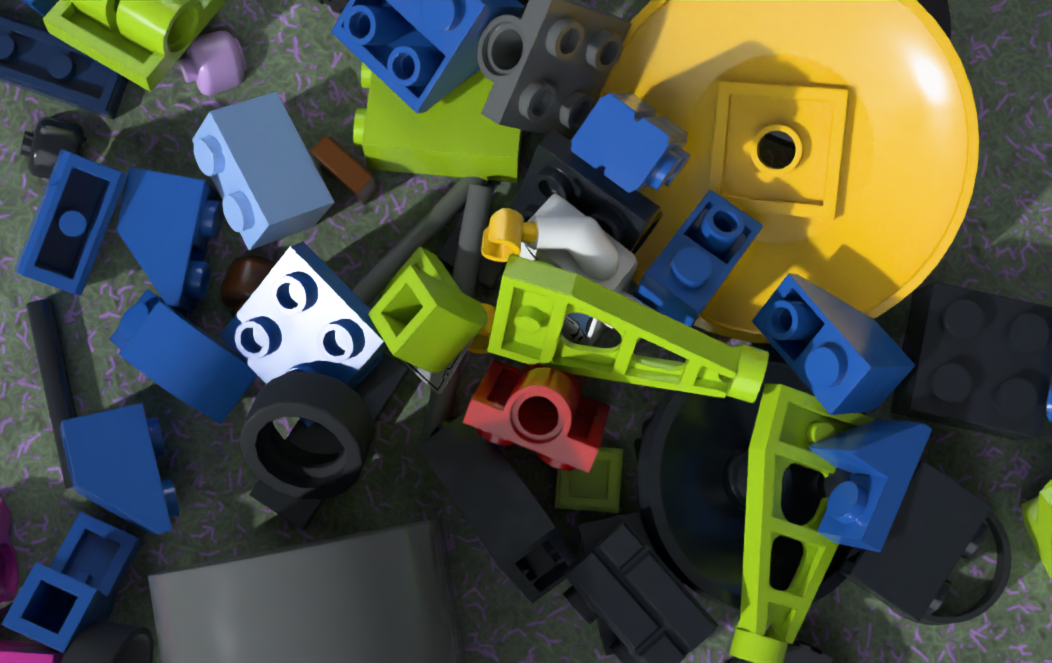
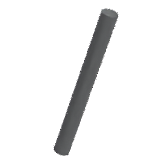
M469 184L452 278L464 294L474 299L482 257L483 231L488 225L494 189ZM462 360L441 394H437L431 389L422 434L431 436L433 430L440 423L451 418Z

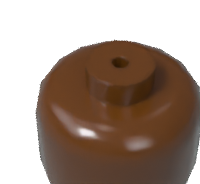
M255 255L240 257L231 263L220 287V296L224 304L233 307L231 311L233 317L266 278L276 263Z

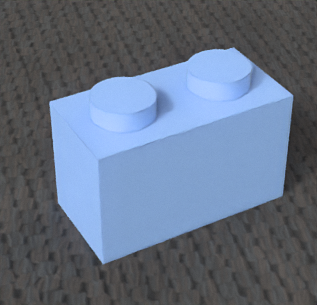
M277 92L210 111L192 139L194 155L199 168L205 175L211 176L223 199L225 218L235 232H240L248 250L314 227L335 203Z

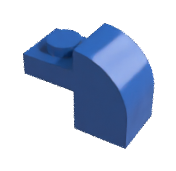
M149 289L144 292L135 305L131 306L124 313L119 327L109 338L121 350L119 355L136 369L184 403L219 424H222L258 376L232 349L193 324L178 310L167 305L161 297Z
M79 512L50 567L35 562L1 625L66 654L75 638L88 624L95 620H108L115 607L112 599L136 556L142 541L132 534Z

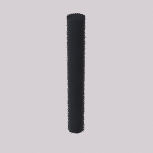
M36 300L27 303L26 308L65 489H71L73 486L59 428L62 420L76 418L77 414L52 300Z

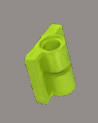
M59 0L44 16L43 21L51 35L152 92L225 4V0Z

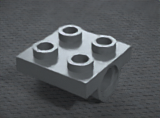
M529 0L522 18L513 15H501L494 18L484 28L477 47V60L480 70L486 78L494 82L481 114L499 125L546 135L554 129L566 139L572 140L596 105L612 67L621 56L624 40L632 24L612 13L573 0Z

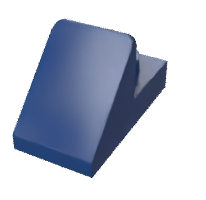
M875 419L811 444L809 449L836 468L853 473V475H850V481L842 482L832 491L828 499L826 512L817 532L837 544L881 552L932 429L926 424L919 422Z

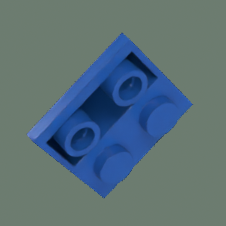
M349 0L331 33L416 113H424L480 70L477 60V47L480 36L487 24L501 15H513L520 18L526 7L518 0Z

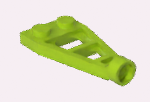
M513 254L509 255L502 275L487 350L489 353L529 365L540 364L573 375L719 398L729 396L749 403H754L758 396L769 358L768 351L745 344L731 347L579 274L556 268L545 261L529 260ZM570 313L589 315L615 328L622 337L621 343L612 348L575 344L567 340L562 334L565 317ZM643 338L686 358L685 362L640 356L635 355L633 351L637 340Z
M765 383L749 445L741 611L729 655L754 663H784L788 643L793 644L839 544L834 543L817 532L827 509V498H822L814 517L808 523L800 526L786 520L781 509L783 473L790 464L794 463L821 472L824 478L828 477L829 473L835 472L836 467L812 452L809 446L815 442L875 420L874 418L861 413L830 415L815 396L783 384ZM780 535L800 541L803 545V556L788 589L784 591L772 588L769 583L772 544L775 538ZM767 624H771L765 632Z

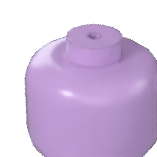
M215 31L198 35L187 48V57L180 59V66L186 83L196 81L200 92L207 96L239 86L244 80V71L247 70L244 53L239 41L233 38L227 31Z

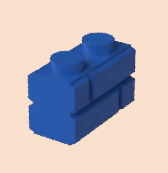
M609 93L606 96H601L571 140V151L595 169L605 167L604 175L628 193L649 186L657 191L663 185L669 187L691 157L689 153L683 150L688 142V132L665 116L656 117L657 110L635 94Z
M60 149L29 229L28 240L24 242L15 265L16 273L81 296L128 175Z

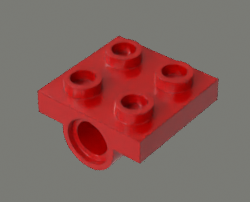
M493 360L470 400L462 423L475 427L477 433L482 438L492 443L504 446L515 443L535 451L542 461L557 469L570 471L577 468L589 473L600 447L611 406L582 395L586 376L573 375L540 364H525L523 370H519Z

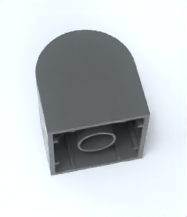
M441 517L204 561L148 575L161 663H467Z

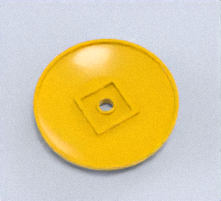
M651 0L630 21L632 25L624 40L621 56L612 67L597 102L601 96H606L609 93L635 94L657 110L656 117L665 116L688 132V142L683 150L691 155L685 167L669 187L663 185L658 191L651 186L637 190L660 207L659 211L663 213L650 236L635 254L638 264L632 280L637 285L648 268L710 189L762 224L763 228L693 324L705 331L736 340L769 343L753 324L752 320L788 273L798 274L874 319L901 302L938 265L952 244L965 218L973 194L978 168V119L972 89L957 52L936 20L917 0ZM782 131L793 139L796 153L788 166L772 168L761 159L759 145L763 137L769 132Z

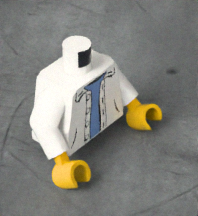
M556 193L527 222H524L522 214L516 210L502 208L491 216L489 226L483 231L481 252L487 259L507 262L509 255L513 254L529 260L545 261L556 268L579 274L649 307L627 293L638 264L635 255L606 233L596 220L582 214ZM481 303L487 312L488 322L475 336L468 351L486 354L489 353L487 350L496 307ZM583 313L568 314L565 317L562 334L567 340L586 346H592L607 327L617 333L619 332L612 326Z

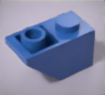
M129 167L116 230L164 302L179 311L193 313L196 299L203 300L208 291L211 267L210 263L204 262L209 237L216 238L220 232L223 220V203L217 200L218 192L205 180Z
M710 189L645 272L632 296L655 311L692 327L763 228V225Z
M788 273L752 320L753 324L830 415L876 411L915 367L910 358L873 318L798 274Z
M143 403L62 420L59 429L73 490L152 537L172 531L170 518L179 516L177 496L171 479L160 480L155 456L164 454L163 437L157 418L146 419Z

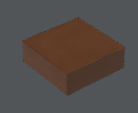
M325 135L310 151L319 166L363 205L379 190L373 173L331 136L327 137Z

